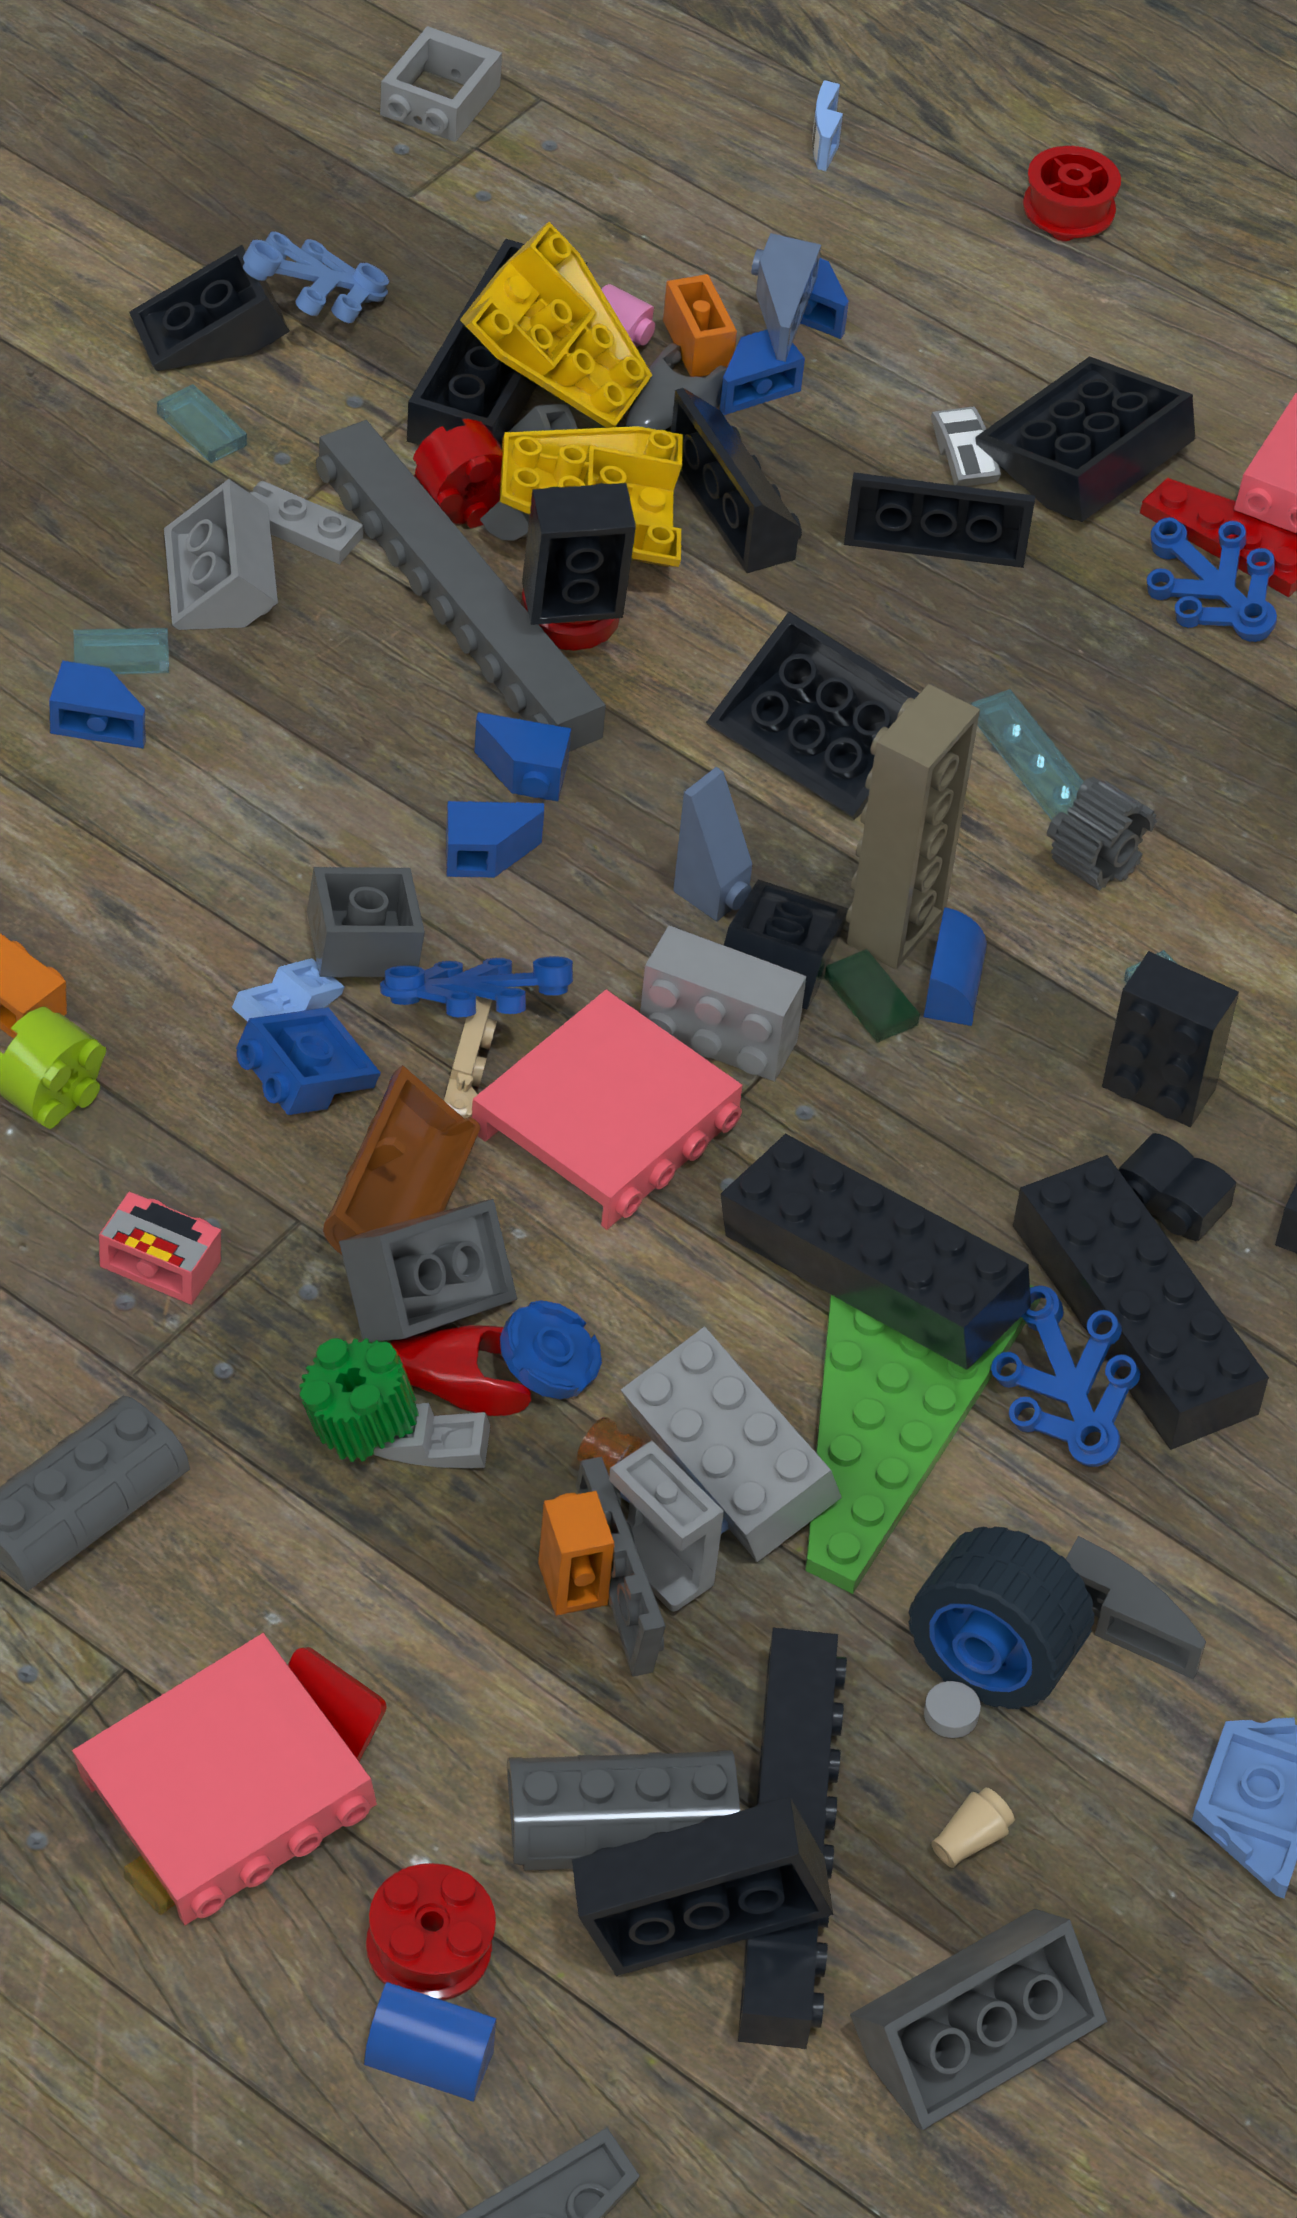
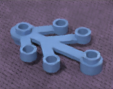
M270 232L265 241L253 240L243 256L245 262L243 269L248 275L257 280L264 281L268 276H273L276 273L314 281L311 287H304L295 301L299 309L312 316L319 315L326 303V297L336 286L350 289L347 295L340 294L331 307L332 313L346 323H353L362 309L361 305L363 302L383 301L388 293L386 288L389 283L388 277L379 268L368 263H360L354 269L327 251L322 244L315 240H305L300 249L285 235L278 232ZM288 256L296 262L288 261L285 259Z

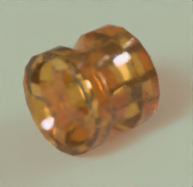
M602 1417L597 1420L585 1435L577 1452V1460L581 1462L582 1460L602 1457L608 1475H610V1468L641 1448L643 1441L633 1433L623 1434L618 1430L615 1421L608 1417Z

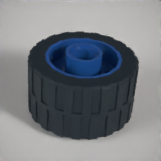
M983 1526L974 1528L971 1532H964L952 1543L910 1604L908 1612L910 1620L908 1623L918 1652L923 1655L925 1662L932 1671H935L944 1682L956 1681L969 1686L985 1705L1001 1706L1006 1709L1029 1708L1037 1705L1040 1700H1045L1051 1694L1092 1632L1091 1627L1094 1624L1095 1613L1092 1610L1093 1601L1080 1575L1072 1569L1071 1564L1062 1555L1060 1556L1053 1551L1049 1545L1021 1531H1012L1005 1527L994 1526L993 1528H987Z

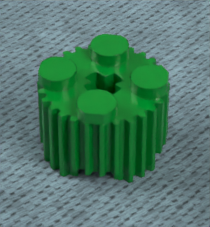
M332 1338L319 1345L316 1351L317 1357L313 1359L314 1365L306 1367L308 1374L302 1375L303 1383L299 1387L303 1406L316 1436L319 1437L322 1444L326 1443L330 1450L335 1448L341 1460L348 1457L350 1462H354L356 1458H360L361 1462H363L367 1457L374 1454L375 1447L383 1449L386 1442H395L394 1436L397 1435L401 1439L405 1434H412L411 1426L417 1424L415 1417L419 1416L414 1402L416 1397L401 1359L390 1343L379 1342L378 1340L370 1343L369 1339L365 1338L363 1342L353 1339L352 1343L348 1344L346 1340Z

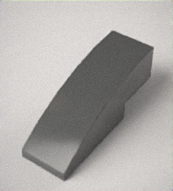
M1078 1536L1066 1560L1071 1564L1072 1569L1080 1575L1085 1583L1087 1592L1091 1595L1093 1601L1092 1610L1095 1616L1099 1617L1095 1636L1194 1680L1199 1670L1206 1641L1187 1615L1165 1592L1137 1569L1111 1552Z

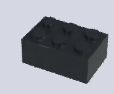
M600 483L588 486L532 489L522 576L531 625L623 618L636 530L627 483Z
M1148 951L1122 989L1102 1087L1122 1098L1129 1099L1158 1112L1165 1118L1173 1119L1191 1128L1216 1090L1239 991Z

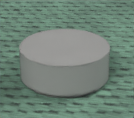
M956 1681L939 1683L929 1691L926 1697L924 1707L925 1721L929 1728L938 1735L948 1738L963 1737L972 1732L977 1725L981 1708L979 1697L972 1688Z

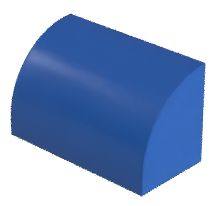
M944 907L924 1017L972 1026L987 941L983 930L973 919L951 908Z
M386 1982L370 2028L364 2065L474 2102L494 2052L497 2018Z

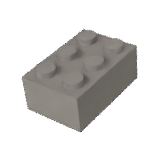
M668 926L645 964L640 1013L699 1055L713 1058L742 1069L746 1073L758 1075L775 1082L798 1040L806 976L678 928Z

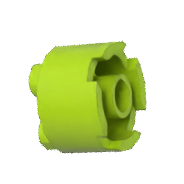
M40 1007L30 1011L11 1027L12 1030L18 1033L17 1036L9 1044L4 1054L0 1052V1095L37 1123L52 1129L77 1106L81 1108L89 1106L98 1095L100 1084L96 1079L106 1054V1047L60 1013H54L47 1007Z

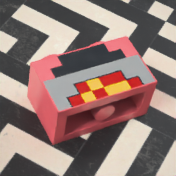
M129 1191L99 1234L100 1267L192 1305L221 1262V1229L212 1226L204 1219L192 1218L166 1207L158 1200L147 1199Z

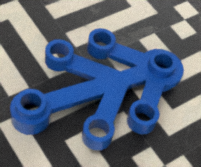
M1175 518L1159 520L1151 530L1153 552L1163 559L1178 558L1200 580L1176 579L1167 569H1155L1147 576L1148 594L1157 600H1164L1169 597H1182L1175 604V615L1177 623L1183 627L1191 628L1198 624L1232 626L1235 632L1246 641L1258 642L1267 638L1277 623L1276 610L1271 603L1266 601L1269 577L1275 571L1273 553L1268 549L1258 548L1248 554L1247 570L1251 576V581L1246 598L1235 587L1240 550L1246 545V529L1243 524L1237 521H1228L1220 526L1218 534L1222 550L1218 570L1187 540V531L1182 523ZM1231 534L1239 536L1235 539L1226 538L1228 535ZM1257 562H1266V563H1267V564L1264 565V566H1256V565H1254V564L1257 563ZM1158 582L1167 583V585L1162 587L1155 586ZM1198 598L1218 599L1228 608L1202 607V603ZM1189 609L1196 611L1193 614L1182 613L1183 611Z
M559 956L542 957L533 961V972L512 974V961L506 958L486 959L483 961V964L464 972L463 964L457 961H441L435 963L434 967L427 970L417 966H395L385 970V980L380 983V992L382 995L390 997L392 1003L399 1005L415 1004L420 1001V998L445 1003L446 1014L452 1017H468L476 1014V996L496 1000V1011L499 1013L517 1014L526 1010V992L519 988L505 987L538 985L539 993L565 994L568 992V985L573 982V961Z
M1047 1286L1031 1287V1304L1037 1299L1044 1298L1047 1300L1046 1305L1039 1311H1032L1029 1308L1021 1317L1028 1327L1039 1332L1056 1376L1025 1366L1021 1359L1012 1352H1003L997 1355L992 1362L991 1371L998 1383L1004 1387L1019 1386L1068 1404L1074 1421L1043 1412L1036 1400L1031 1397L1016 1399L1010 1406L1009 1417L1016 1428L1022 1432L1037 1431L1067 1442L1070 1453L1080 1464L1089 1467L1104 1465L1110 1462L1119 1450L1121 1442L1120 1433L1114 1422L1129 1389H1132L1140 1379L1139 1368L1134 1360L1127 1355H1117L1111 1358L1105 1368V1373L1110 1383L1094 1412L1088 1394L1110 1345L1120 1338L1122 1328L1118 1319L1112 1312L1107 1310L1097 1311L1090 1316L1087 1322L1090 1338L1077 1366H1075L1058 1325L1064 1313L1062 1302L1057 1294ZM1108 1321L1113 1323L1108 1333L1103 1335L1096 1333L1098 1325L1102 1322ZM1009 1363L1017 1365L1012 1375L1001 1376L1003 1366ZM1122 1366H1129L1131 1368V1372L1126 1378H1114L1118 1368ZM1033 1408L1035 1410L1030 1420L1019 1421L1018 1417L1023 1409ZM1090 1433H1101L1100 1441L1092 1446L1084 1444L1086 1436Z

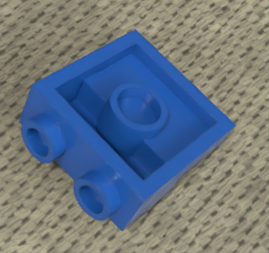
M329 1007L249 1018L236 1047L237 1060L240 1066L245 1070L252 1069L263 1083V1093L267 1101L279 1103L287 1115L328 1109L334 1094L374 1088L381 1074Z

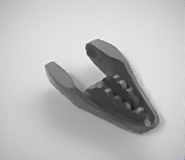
M674 343L669 344L650 366L649 370L652 373V377L631 404L625 427L640 426L656 430H665L671 427L675 390L684 388L712 406L718 407L721 403L723 376L727 367L718 366L705 378L696 376L685 377L673 371L677 363L682 360L681 346Z

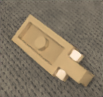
M476 996V1014L466 1018L444 1101L464 1119L472 1116V1101L478 1095L472 1086L480 1087L487 1058L478 1056L480 1047L490 1050L497 1024L496 1020L488 1019L492 999Z

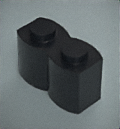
M1152 1133L1118 1169L1151 1215L1157 1216L1171 1233L1190 1240L1199 1241L1232 1206L1236 1181L1217 1165L1204 1159L1194 1158L1181 1144L1161 1134Z

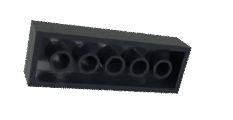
M510 239L504 240L409 399L407 442L420 445L426 437L441 426L446 431H449L455 427L465 426L462 419H473L481 421L502 447L504 433L509 432L515 425L538 384L498 360L460 319L497 271L524 245L523 243Z
M786 1133L720 1194L725 1236L966 1370L1031 1307L1029 1264Z
M1108 1155L1020 1187L1013 1221L1014 1229L1087 1332V1322L1093 1313L1107 1310L1116 1316L1122 1328L1121 1335L1114 1344L1110 1345L1105 1358L1109 1361L1114 1356L1127 1355L1134 1360L1140 1371V1379L1132 1389H1129V1392L1170 1450L1259 1415L1269 1379L1268 1375ZM1108 1321L1102 1322L1098 1325L1096 1333L1100 1335L1108 1333L1113 1323ZM1122 1366L1116 1370L1120 1379L1126 1378L1131 1372L1129 1366Z

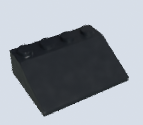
M1089 356L975 437L976 445L986 452L1030 494L1035 495V498L1047 509L1065 515L1070 519L1083 522L1196 439L1193 394Z
M788 612L706 723L718 733L855 820L862 814L869 798L870 790L866 788V780L874 764L875 755L871 754L874 738L881 728H889L897 720L898 713L904 702L908 698L915 699L919 692L793 613Z

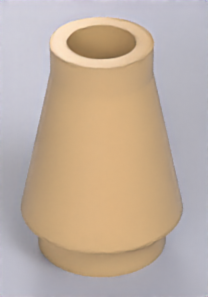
M985 1787L979 1793L971 1792L940 1835L931 1842V1846L936 1855L947 1866L954 1868L965 1858L1009 1834L1008 1827L1015 1821L1014 1815L1007 1803L992 1789Z

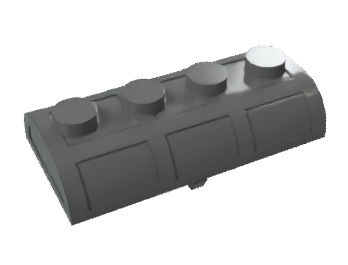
M123 1395L77 1431L61 1440L58 1445L31 1465L8 1479L0 1487V1569L28 1592L189 1471L188 1457L175 1434L141 1403L132 1397Z
M732 1750L507 1758L514 1864L523 1865L524 1871L573 1869L572 1859L590 1855L601 1848H614L645 1839L657 1832L673 1831L700 1823L712 1816H725L740 1811L736 1765Z

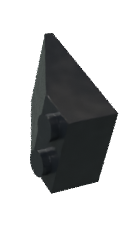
M240 245L129 311L151 364L156 371L250 355L290 332L267 281L257 280L248 275L243 269L245 263L243 256L246 252L243 245Z
M758 879L729 925L724 946L805 975L806 983L802 1008L807 1010L818 991L846 922L849 908Z

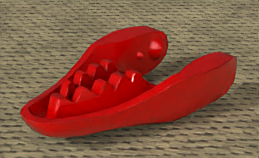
M468 1325L388 1341L400 1357L411 1385L431 1392L461 1409L473 1413L485 1412L487 1416H507L521 1412L531 1402V1391L529 1388L519 1383L485 1377L478 1368V1349L501 1354L500 1335L503 1327Z

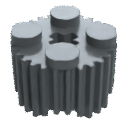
M1095 777L1088 778L1080 786L1073 806L1068 808L1067 814L1060 812L1050 822L1047 836L1054 840L1052 843L1054 848L1051 850L1053 854L1052 859L1099 891L1105 888L1108 881H1112L1114 877L1119 881L1126 880L1129 873L1134 872L1135 866L1140 864L1143 853L1138 851V845L1143 841L1142 836L1147 830L1153 831L1154 825L1157 823L1155 819L1156 814H1154L1153 810L1111 783L1100 781Z

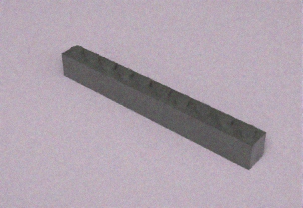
M367 419L319 437V457L316 459V468L322 481L329 483L339 494L345 509L353 511L362 522L368 537L376 539L385 550L391 565L399 567L404 573L414 593L418 596L422 595L432 607L438 622L442 625L446 624L455 635L461 650L473 657L480 666L485 679L489 683H494L501 691L509 708L514 713L518 712L526 721L571 728L570 751L603 738L605 703L538 624H530L528 611Z

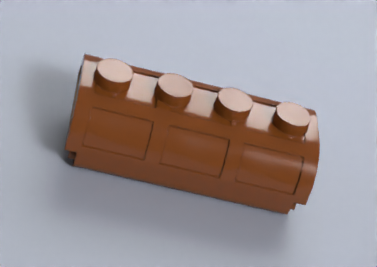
M403 1065L399 1067L389 1081L388 1088L374 1118L370 1122L367 1134L356 1158L347 1172L339 1195L325 1220L323 1232L329 1244L342 1255L339 1244L341 1240L377 1228L445 1211L481 1129L479 1123L471 1116L464 1119Z

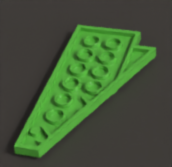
M830 1294L816 1453L831 1469L842 1498L810 1522L805 1571L852 1594L855 1592L993 1376L991 1365L994 1358L1003 1352H1008L1026 1324L1022 1317L966 1370ZM1040 1299L1035 1300L1031 1304L1030 1310L1034 1311Z

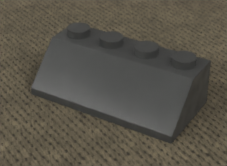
M1038 1909L1029 1911L850 2014L870 2067L915 2126L921 2130L931 2126L1108 2022L1070 1919Z

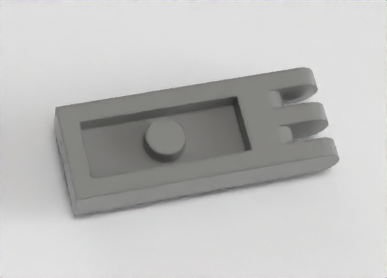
M260 481L253 488V491L249 492L268 506L271 535L339 565L363 538V524L270 483Z

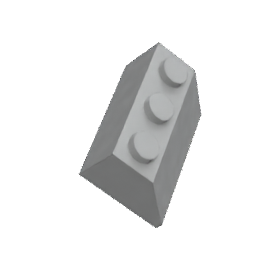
M226 480L164 528L172 626L178 630L246 627L259 616L268 613L278 603L268 506L232 480Z

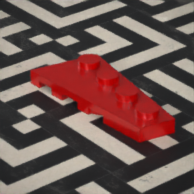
M1166 478L1142 500L1140 514L1156 523L1163 518L1177 519L1185 526L1189 542L1219 559L1222 550L1218 534L1220 526L1228 521L1240 522L1246 529V545L1240 550L1238 569L1249 575L1247 570L1248 554L1254 549H1268L1273 553L1275 571L1269 577L1268 586L1287 597H1290L1297 590V533L1234 510L1236 503L1234 500L1170 478ZM1231 534L1228 535L1226 538L1235 539L1239 536ZM1257 562V563H1255L1254 565H1256V566H1264V565H1266L1267 563H1266V562Z

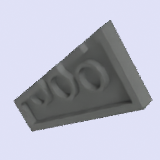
M602 1457L582 1460L576 1480L577 1492L581 1494L597 1491L614 1540L609 1600L632 1677L653 1673L658 1653L664 1650L663 1634L666 1626L636 1549L632 1528L626 1522L622 1512L620 1491L609 1481L610 1475H608Z
M606 2127L456 2218H604L636 2185L640 2175Z

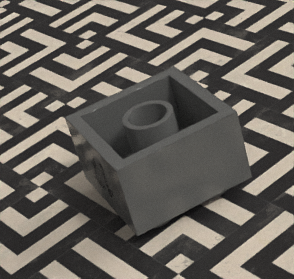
M313 868L307 916L320 977H385V970L391 967H419L425 931L411 868Z

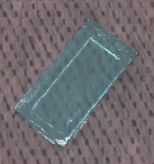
M194 384L157 401V414L210 463L247 446V433Z
M168 628L73 630L74 662L107 667L114 674L169 673Z

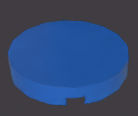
M540 1300L531 1302L527 1307L517 1309L505 1322L500 1335L501 1354L510 1372L525 1387L541 1396L555 1399L578 1396L594 1381L602 1364L600 1344L595 1334L590 1337L589 1333L583 1328L586 1322L577 1313L558 1303Z

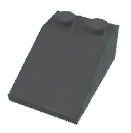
M494 1199L483 1200L377 1228L339 1241L363 1340L368 1338L370 1342H374L375 1340L404 1339L517 1300Z

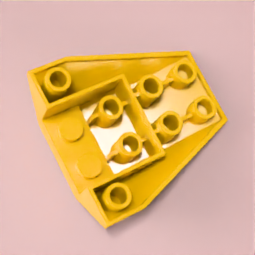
M550 222L546 223L497 271L460 319L498 360L606 428L615 427L652 377V373L580 253Z
M640 426L505 432L502 444L500 502L530 515L532 489L588 486L600 483H627L636 524L631 560L665 567H679L681 562V528L673 527V495L682 467L683 434Z

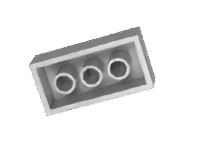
M705 1326L621 1389L633 1418L655 1444L724 1510L723 1517L728 1523L729 1530L757 1562L842 1498L831 1469Z

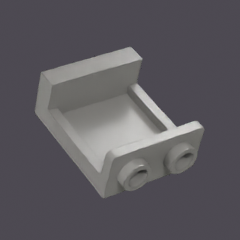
M651 1440L610 1468L609 1481L630 1501L626 1522L632 1528L635 1546L653 1594L670 1611L675 1612L714 1586L724 1510Z

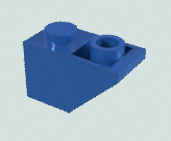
M448 801L446 877L495 878L542 843L544 803Z

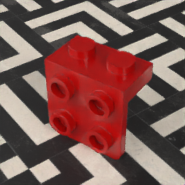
M302 1647L295 1650L288 1663V1667L360 1762L386 1712L385 1700L311 1647Z

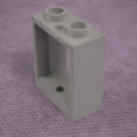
M427 26L381 81L380 115L456 142L500 87L502 52ZM423 71L464 86L453 99H449L412 84Z

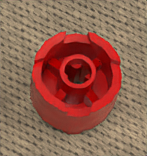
M462 419L465 426L455 427L449 431H446L441 426L422 441L413 456V460L417 464L414 477L453 523H466L469 528H476L484 525L480 519L500 501L503 451L491 431L481 421Z

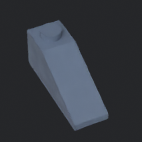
M770 233L764 250L757 249L755 252L751 274L758 276L756 296L776 359L786 361L818 277L821 245Z
M715 767L684 791L673 891L717 922L732 909H740L751 891L752 861L724 772Z

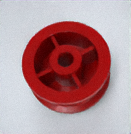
M1057 146L1042 151L1032 159L1028 168V182L1030 186L1024 194L1023 208L1033 224L1060 241L1090 237L1101 233L1112 224L1116 214L1114 198L1120 190L1121 175L1116 165L1109 158L1085 147Z
M425 1863L409 1866L394 1873L378 1888L370 1906L366 1952L374 1973L384 1984L389 1982L443 2001L467 1992L483 1977L490 1962L492 1940L496 1926V1914L492 1900L484 1887L469 1873L452 1866Z

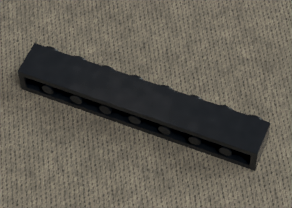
M773 1627L767 1664L756 1806L764 1801L791 1797L825 1858L828 1879H831L834 1845L824 1844L825 1830L834 1831L837 1797L827 1796L828 1782H838L841 1750L831 1749V1735L841 1736L844 1703L834 1702V1690H844L847 1657L837 1656L838 1634ZM829 1916L746 1939L738 2042L807 2049L810 2028H821L824 1993L814 1992L815 1977H825L828 1943L817 1942L818 1927L828 1928Z

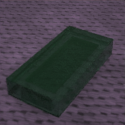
M867 949L826 966L824 978L877 1043L918 1026L920 1013Z

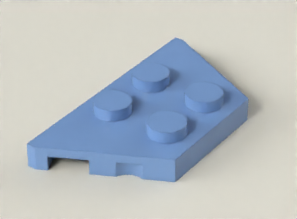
M1294 1717L1275 1718L1265 1723H1258L1253 1720L1226 1721L1198 1798L1192 1821L1272 1893L1281 1898H1285L1297 1862V1725L1295 1724Z

